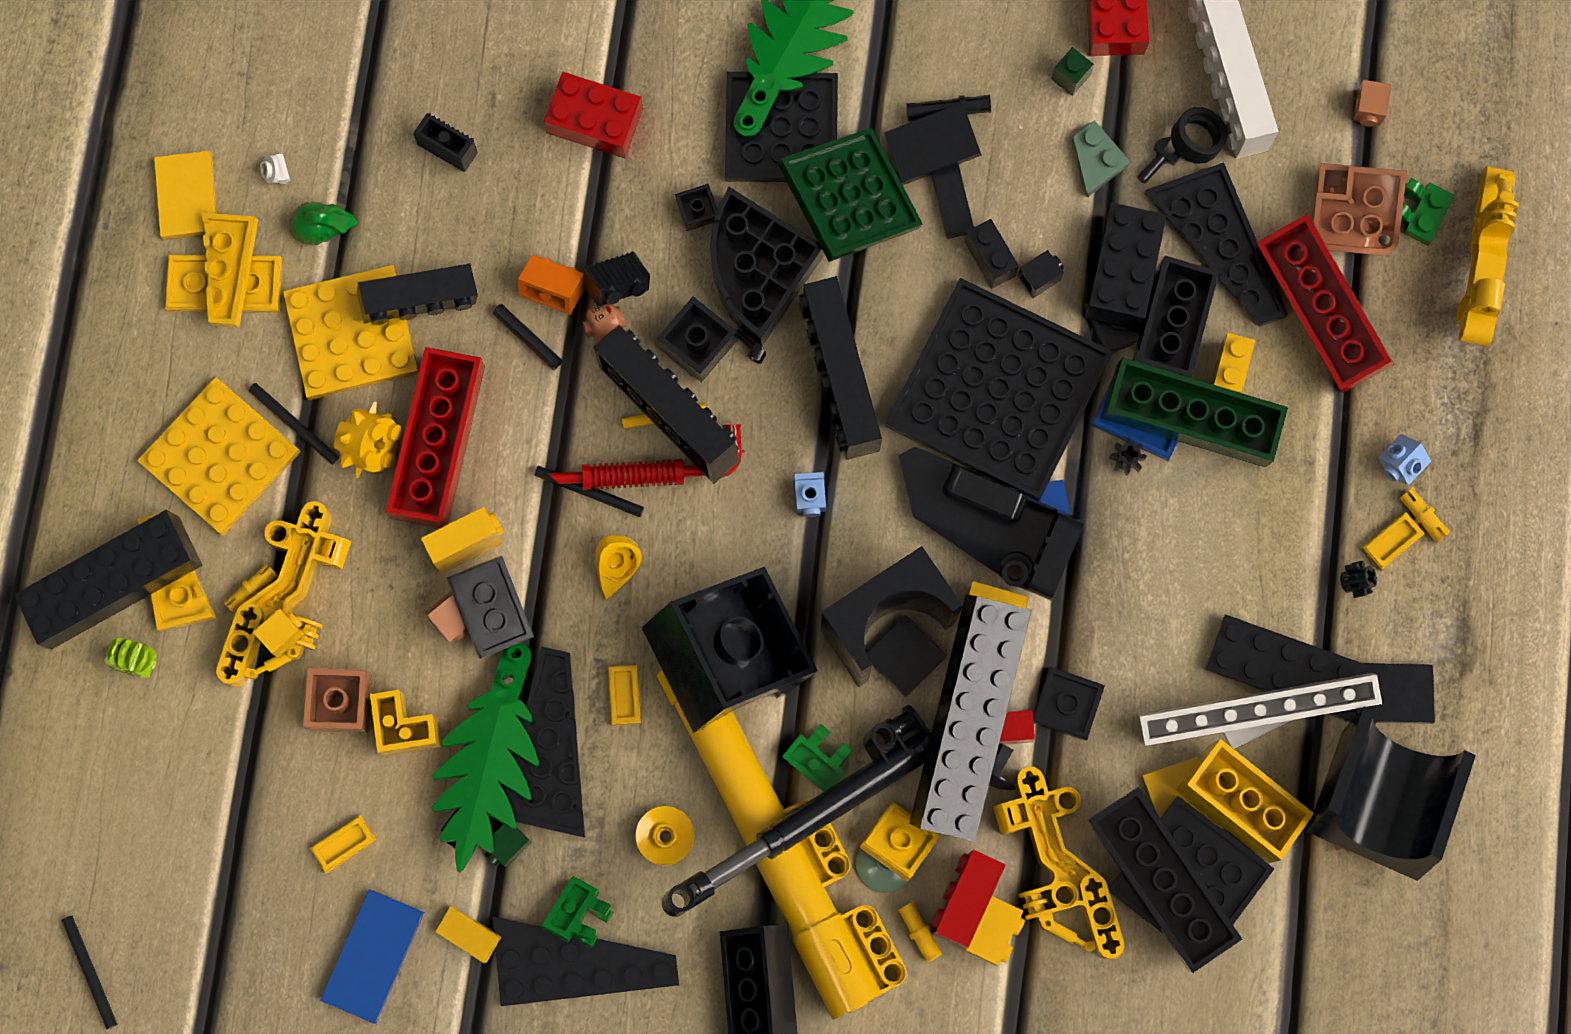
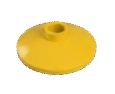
M660 806L651 809L640 819L635 837L640 853L648 861L657 865L668 866L682 861L689 854L694 844L695 832L692 822L684 812L674 807ZM664 831L671 833V839L668 842H663L660 839V835Z

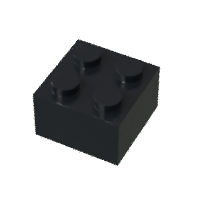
M693 296L656 340L661 351L702 383L738 341V336L734 328Z

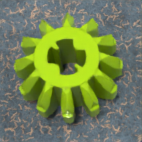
M112 639L105 653L107 654L105 663L108 667L133 677H150L157 663V653L153 648L130 639Z

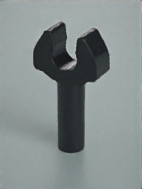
M1171 137L1162 138L1155 143L1153 149L1156 152V157L1137 176L1142 183L1146 184L1163 164L1168 163L1174 166L1179 161L1180 155L1177 154L1176 150L1171 154L1166 153L1164 150L1169 144Z

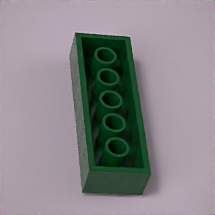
M1122 357L1116 364L1101 418L1266 468L1274 462L1288 407Z

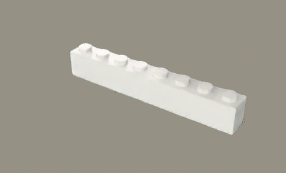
M1367 673L1138 714L1143 743L1147 746L1357 709L1364 706H1374L1382 704L1377 674Z

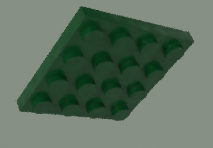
M872 128L781 158L777 163L828 262L912 232L923 225Z

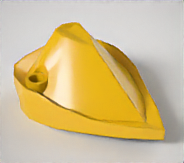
M623 535L603 537L595 550V566L605 600L616 593L635 574L642 561V554L638 544L631 538Z

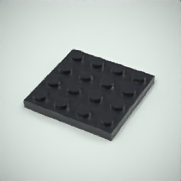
M727 72L726 182H786L777 164L781 158L837 139L838 73H814L799 78H792V80L802 82L803 87L797 90L780 91L761 130L754 136L745 137L736 131L734 119L754 78L750 72ZM759 93L755 96V99L763 101L766 96ZM746 118L743 120V124L750 126L753 124V120Z
M1177 796L1160 819L1234 925L1275 868ZM1120 872L1109 886V893L1162 932L1127 879Z

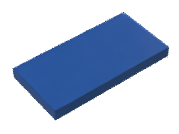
M369 889L320 1001L377 1024L425 912Z

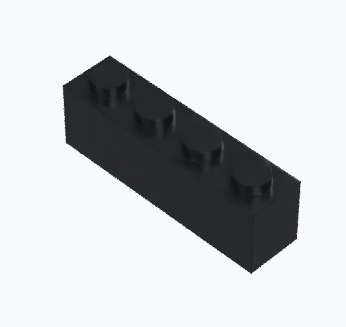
M470 263L358 282L357 296L364 324L372 323V325L385 324L389 319L395 318L410 320L423 313L438 315L446 309L456 308L458 311L466 310L476 304L478 297Z

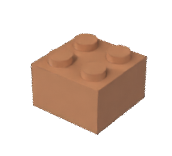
M307 669L303 727L309 731L368 733L372 675L366 670Z

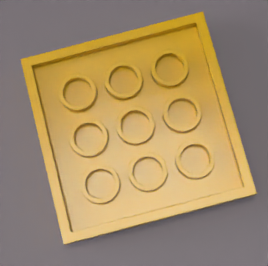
M394 265L283 291L308 400L419 374L407 320L395 318L389 319L387 323L381 325L364 324L357 296L358 282L397 276Z
M215 377L137 461L223 536L301 451Z

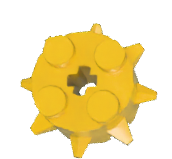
M377 402L373 403L370 411L362 408L351 410L352 415L346 422L341 421L335 433L334 448L339 450L341 468L350 465L356 466V478H359L363 469L372 473L379 472L384 468L390 469L396 461L395 453L402 435L401 426L392 420L391 413L377 414Z

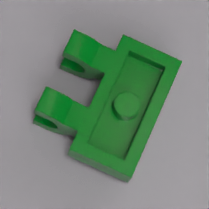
M1411 178L1405 184L1404 196L1418 203L1414 212L1407 205L1403 204L1401 223L1406 225L1403 233L1428 246L1432 243L1455 195L1430 182L1423 188L1420 182Z
M820 724L808 740L800 734L782 757L824 792L837 784L846 772L840 765L853 751L843 743L831 758L827 757L817 747L830 734V731Z
M572 876L543 922L542 928L569 943L572 936H575L580 942L592 948L598 939L595 935L596 930L581 922L587 912L590 911L598 919L607 923L613 914V911L610 910L612 906L605 901L597 899L599 895L597 888Z

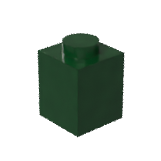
M1072 47L1054 67L1051 79L1073 96L1090 77L1094 64Z
M503 824L493 834V853L486 852L485 856L496 867L502 864L507 868L532 842L517 827L513 830Z

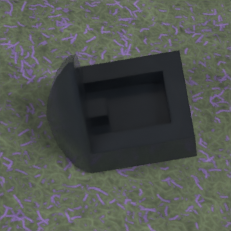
M999 744L989 785L1003 790H1015L1016 787L1000 776L1014 751L1005 744Z

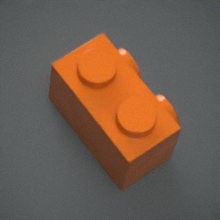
M532 254L518 278V293L522 298L571 315L584 292V273L579 272L573 267H566L548 258H541Z

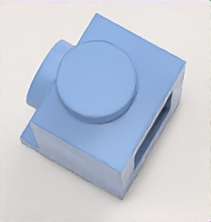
M824 472L795 474L797 514L803 513L804 517H817L821 515L820 512H826ZM807 490H814L816 496L814 498H807L805 492Z

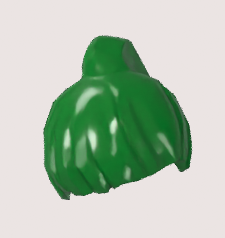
M306 202L301 204L290 218L292 235L301 243L309 245H320L323 242H328V240L346 233L348 229L358 224V220L352 214L344 211L337 205H326L322 202Z

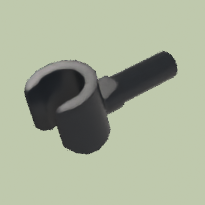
M739 329L736 330L738 339L751 349L747 357L753 362L761 364L766 357L763 345L757 342L754 343Z

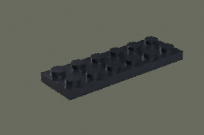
M1226 614L1223 617L1205 668L1207 671L1263 691L1374 673L1377 674L1382 704L1393 675ZM1382 704L1367 707L1375 711L1373 716L1375 725ZM1362 708L1329 714L1351 722Z

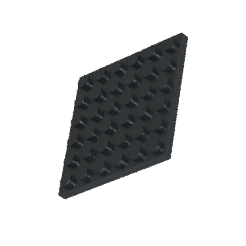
M960 278L885 423V427L991 479L1028 494L1034 500L1040 501L1114 351Z

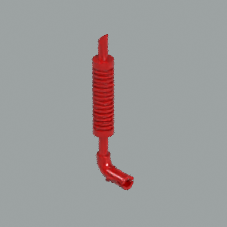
M730 424V425H722L723 428L726 426V427H728V428L731 430V424ZM741 424L732 425L733 433L737 438L735 442L739 448L737 451L739 463L723 477L729 476L736 471L741 462V455L745 453L741 446ZM674 459L673 462L668 460V463L665 460H662V463L656 460V463H654L653 460L650 461V464H648V461H645V464L642 461H639V464L634 461L632 465L631 462H628V465H625V462H622V465H619V462H616V465L610 463V466H608V463H605V466L599 463V466L593 464V467L590 464H582V472L547 473L559 484L582 483L583 490H592V487L596 490L598 486H600V489H603V486H606V489L612 486V489H614L616 485L617 488H621V485H623V488H626V485H629V488H632V485L638 487V484H640V487H644V484H646V487H649V484L655 486V483L658 486H661V483H663V486H666L667 483L672 485V482L675 485H684V477L705 476L695 465L683 466L682 459Z

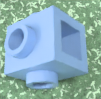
M1400 434L1378 457L1384 467L1383 473L1387 478L1394 482L1398 480L1407 485H1410L1431 462L1423 445L1403 434Z

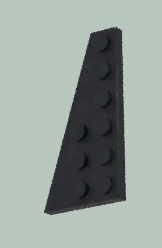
M1224 162L1145 190L1144 194L1162 214L1167 215L1166 219L1206 266L1220 271L1219 281L1259 327L1286 318L1288 313L1264 256L1257 245L1256 237Z
M541 646L526 706L531 713L533 721L531 723L522 721V725L535 748L539 766L535 767L514 754V759L526 779L532 799L527 801L507 787L505 794L510 802L515 822L585 838L571 654Z
M492 916L494 932L501 936L495 948L501 1006L680 986L676 955L597 939L593 947L590 948L580 942L575 936H572L569 943L543 930L541 926Z

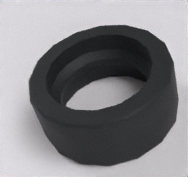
M1193 107L1186 110L1174 124L1170 137L1172 146L1178 155L1186 161L1200 164L1207 163L1216 157L1225 146L1228 133L1225 123L1214 111L1204 107ZM1188 123L1203 126L1212 136L1213 145L1209 148H1203L1194 144L1187 136L1185 126Z

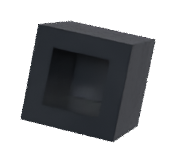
M1047 250L1020 267L1017 276L1032 298H1035L1061 281L1064 274V266L1056 255L1052 256Z

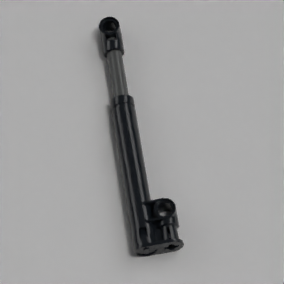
M906 705L902 708V714L893 719H886L874 726L863 738L864 748L872 762L777 820L769 828L756 834V841L708 871H699L671 888L662 898L663 911L671 917L683 915L713 896L715 889L766 857L770 859L776 858L783 851L792 848L923 765L931 732L918 712L912 706ZM875 734H880L884 738V745L876 741ZM673 894H678L684 899L683 908L673 904Z

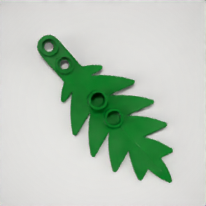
M761 0L764 19L772 38L753 23H748L749 39L759 64L750 58L745 59L746 66L754 80L734 119L735 129L740 135L751 137L761 130L780 91L797 90L803 87L802 82L792 80V78L811 75L833 66V61L830 59L806 53L826 50L848 40L846 35L820 30L819 28L844 21L853 16V10L828 4L834 0H782L786 15L770 1ZM762 93L766 97L763 101H757L755 96ZM746 118H751L753 120V124L750 126H745L743 124V120Z
M523 643L515 644L503 650L490 692L478 696L468 704L469 710L479 711L460 723L442 741L443 747L471 744L454 754L432 775L433 780L463 777L449 787L431 807L433 812L460 809L440 835L442 843L456 841L455 862L457 872L459 873L467 866L476 846L489 853H493V834L488 815L513 830L517 827L510 802L500 784L527 801L532 799L526 779L516 760L509 752L511 751L535 767L539 766V760L531 739L518 719L520 718L528 723L533 721L528 708L519 700L531 661L530 649ZM514 653H521V656L518 658L511 657ZM507 678L513 679L509 684L503 682Z

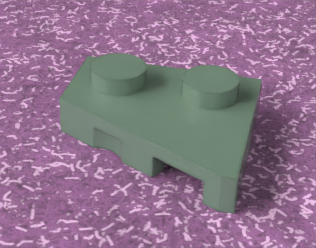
M1095 120L1073 136L1072 143L1078 157V167L1082 174L1085 186L1084 191L1087 197L1129 166L1130 160Z

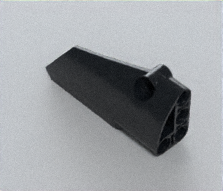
M913 447L898 455L913 517L1001 576L1008 585L1017 586L1047 600H1052L1082 531L1084 520L1034 500L1028 494L918 447ZM1019 565L1024 571L1023 576L1019 579L1011 578L1007 572L1008 567Z

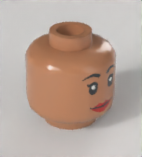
M609 304L587 310V321L582 322L586 336L588 338L593 337L597 343L618 325L622 328L626 327V321L620 307H614V305Z

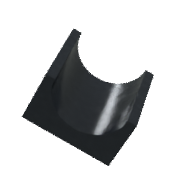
M921 546L823 610L820 630L858 687L869 681L872 668L866 653L864 637L877 620L891 612L913 610L929 615L947 630L956 623L963 605L925 549Z
M765 567L671 601L641 627L693 733L704 729L719 718L757 699L773 693L776 698L782 697L818 671Z
M1364 706L1341 733L1307 832L1418 881L1443 858L1476 755L1464 750L1456 755L1437 756L1406 748L1380 732L1373 721L1375 711Z

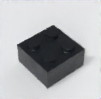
M709 184L675 194L686 231L714 223L717 207Z

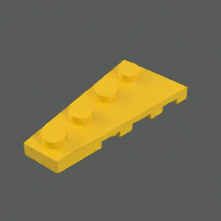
M202 212V222L205 226L203 244L206 248L207 262H205V273L208 276V287H206L208 322L212 326L235 328L240 326L259 221L255 216Z
M155 515L139 518L138 524L145 522ZM195 570L151 594L158 631H166L216 618Z

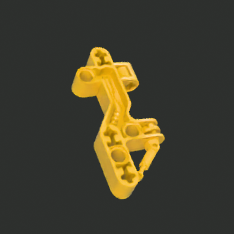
M1486 165L1481 175L1470 234L1471 268L1466 294L1461 298L1456 312V322L1461 323L1458 340L1461 342L1489 347L1494 335L1496 319L1500 313L1505 286L1503 279L1507 262V245L1515 229L1513 222L1516 219V212L1519 207L1518 202L1514 201V193L1512 192L1515 172Z
M311 501L304 505L297 525L275 520L266 526L264 536L267 542L275 549L287 554L278 579L239 606L235 613L216 670L217 677L223 683L231 687H240L246 683L248 678L254 680L258 677V674L266 670L271 672L292 660H298L305 648L315 650L316 646L313 645L314 639L318 640L319 635L316 632L317 629L321 630L323 625L296 616L302 622L299 629L304 635L279 658L275 656L265 661V665L252 669L261 642L253 632L279 608L286 614L290 611L293 613L294 606L307 596L317 564L340 570L343 569L351 541L328 533L332 523V516L322 503ZM320 512L322 515L321 519L316 518L314 521L311 516L317 515ZM281 529L286 530L285 538L282 541L275 542V533ZM248 615H257L256 620L248 621L246 619ZM242 628L246 630L250 629L252 631V634L250 635L249 633L242 630ZM247 638L248 647L242 652H237L236 644L238 641ZM234 655V656H236L237 658H239V659H241V660H243V661H242V662H240V661H238V660L235 661V660L232 659V656ZM236 669L238 671L236 676L231 675L230 677L227 675L229 670Z
M1025 767L1018 773L1015 779L1019 799L993 806L1001 835L1028 829L1038 863L1051 874L1052 880L1048 886L1018 894L1019 898L1025 899L1026 904H1023V909H1028L1029 915H1026L1025 918L1029 920L1037 917L1043 930L1071 944L1075 942L1081 945L1087 952L1095 950L1101 958L1114 959L1123 953L1125 945L1107 883L1101 875L1065 848L1057 823L1058 818L1068 816L1080 807L1081 797L1071 787H1063L1048 792L1042 772L1036 767ZM1026 774H1029L1030 778H1036V782L1033 784L1034 794L1038 791L1041 792V795H1035L1028 800L1026 795H1030L1032 792L1029 784H1023L1022 782L1026 778ZM1061 794H1068L1072 797L1074 804L1071 809H1064L1060 806L1059 796ZM1089 879H1091L1093 884L1097 883L1099 889L1095 890L1096 899L1103 897L1104 902L1089 906L1088 901L1094 900L1093 893L1091 891L1086 892L1085 886L1089 884ZM1060 887L1067 888L1071 893V899L1067 904L1060 903L1056 898V892ZM1048 890L1049 900L1054 908L1046 910L1044 903L1048 901L1047 898L1043 899L1041 893ZM1075 906L1081 907L1092 941L1086 942L1078 938L1077 933L1053 920V913ZM1097 908L1104 909L1108 914V920L1104 925L1096 923L1093 918L1094 911ZM1112 927L1113 931L1107 932L1109 941H1115L1116 947L1112 948V954L1109 950L1103 949L1102 944L1107 942L1105 933L1098 935L1097 930Z

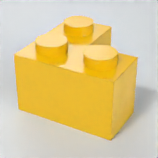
M400 690L370 694L377 753L387 756L441 747L438 720L433 714L408 718L405 694Z

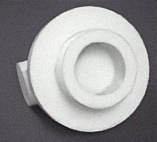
M283 154L265 156L260 164V174L269 184L289 183L290 177Z

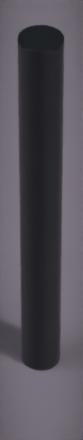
M254 383L250 387L249 392L331 465L339 459V456L260 385Z
M539 465L536 468L534 476L637 517L642 516L643 506L600 489L595 490L594 487H592V490H583L582 483L559 484L547 474L557 472Z
M73 915L61 920L106 1030L118 1025Z

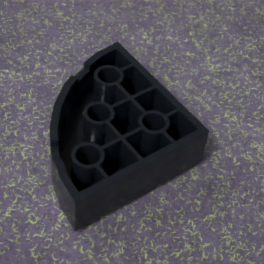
M728 187L718 206L712 227L710 251L713 279L720 300L731 319L754 342L764 345L802 289L803 284L806 283L823 258L824 252L817 241L731 187Z

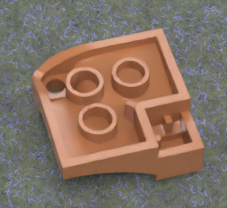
M1328 163L1320 164L1314 225L1330 251L1384 255L1393 252L1397 248L1407 170ZM1381 235L1389 236L1390 242L1387 245L1380 244L1379 237Z

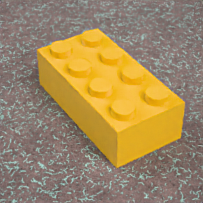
M1222 739L1208 745L1176 789L1269 864L1283 859L1314 814Z

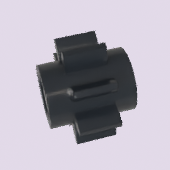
M1130 438L1127 439L1123 446L1117 442L1114 447L1118 453H1112L1109 456V459L1116 461L1114 470L1116 471L1119 468L1125 470L1126 476L1129 475L1133 468L1139 472L1142 467L1138 461H1144L1147 458V455L1140 452L1142 444L1140 443L1136 446L1131 443ZM1125 452H1129V456L1133 458L1131 462H1127V458L1123 456Z
M1364 561L1346 565V571L1342 572L1340 576L1343 590L1346 593L1353 592V598L1373 593L1372 588L1377 585V575L1373 567H1365Z

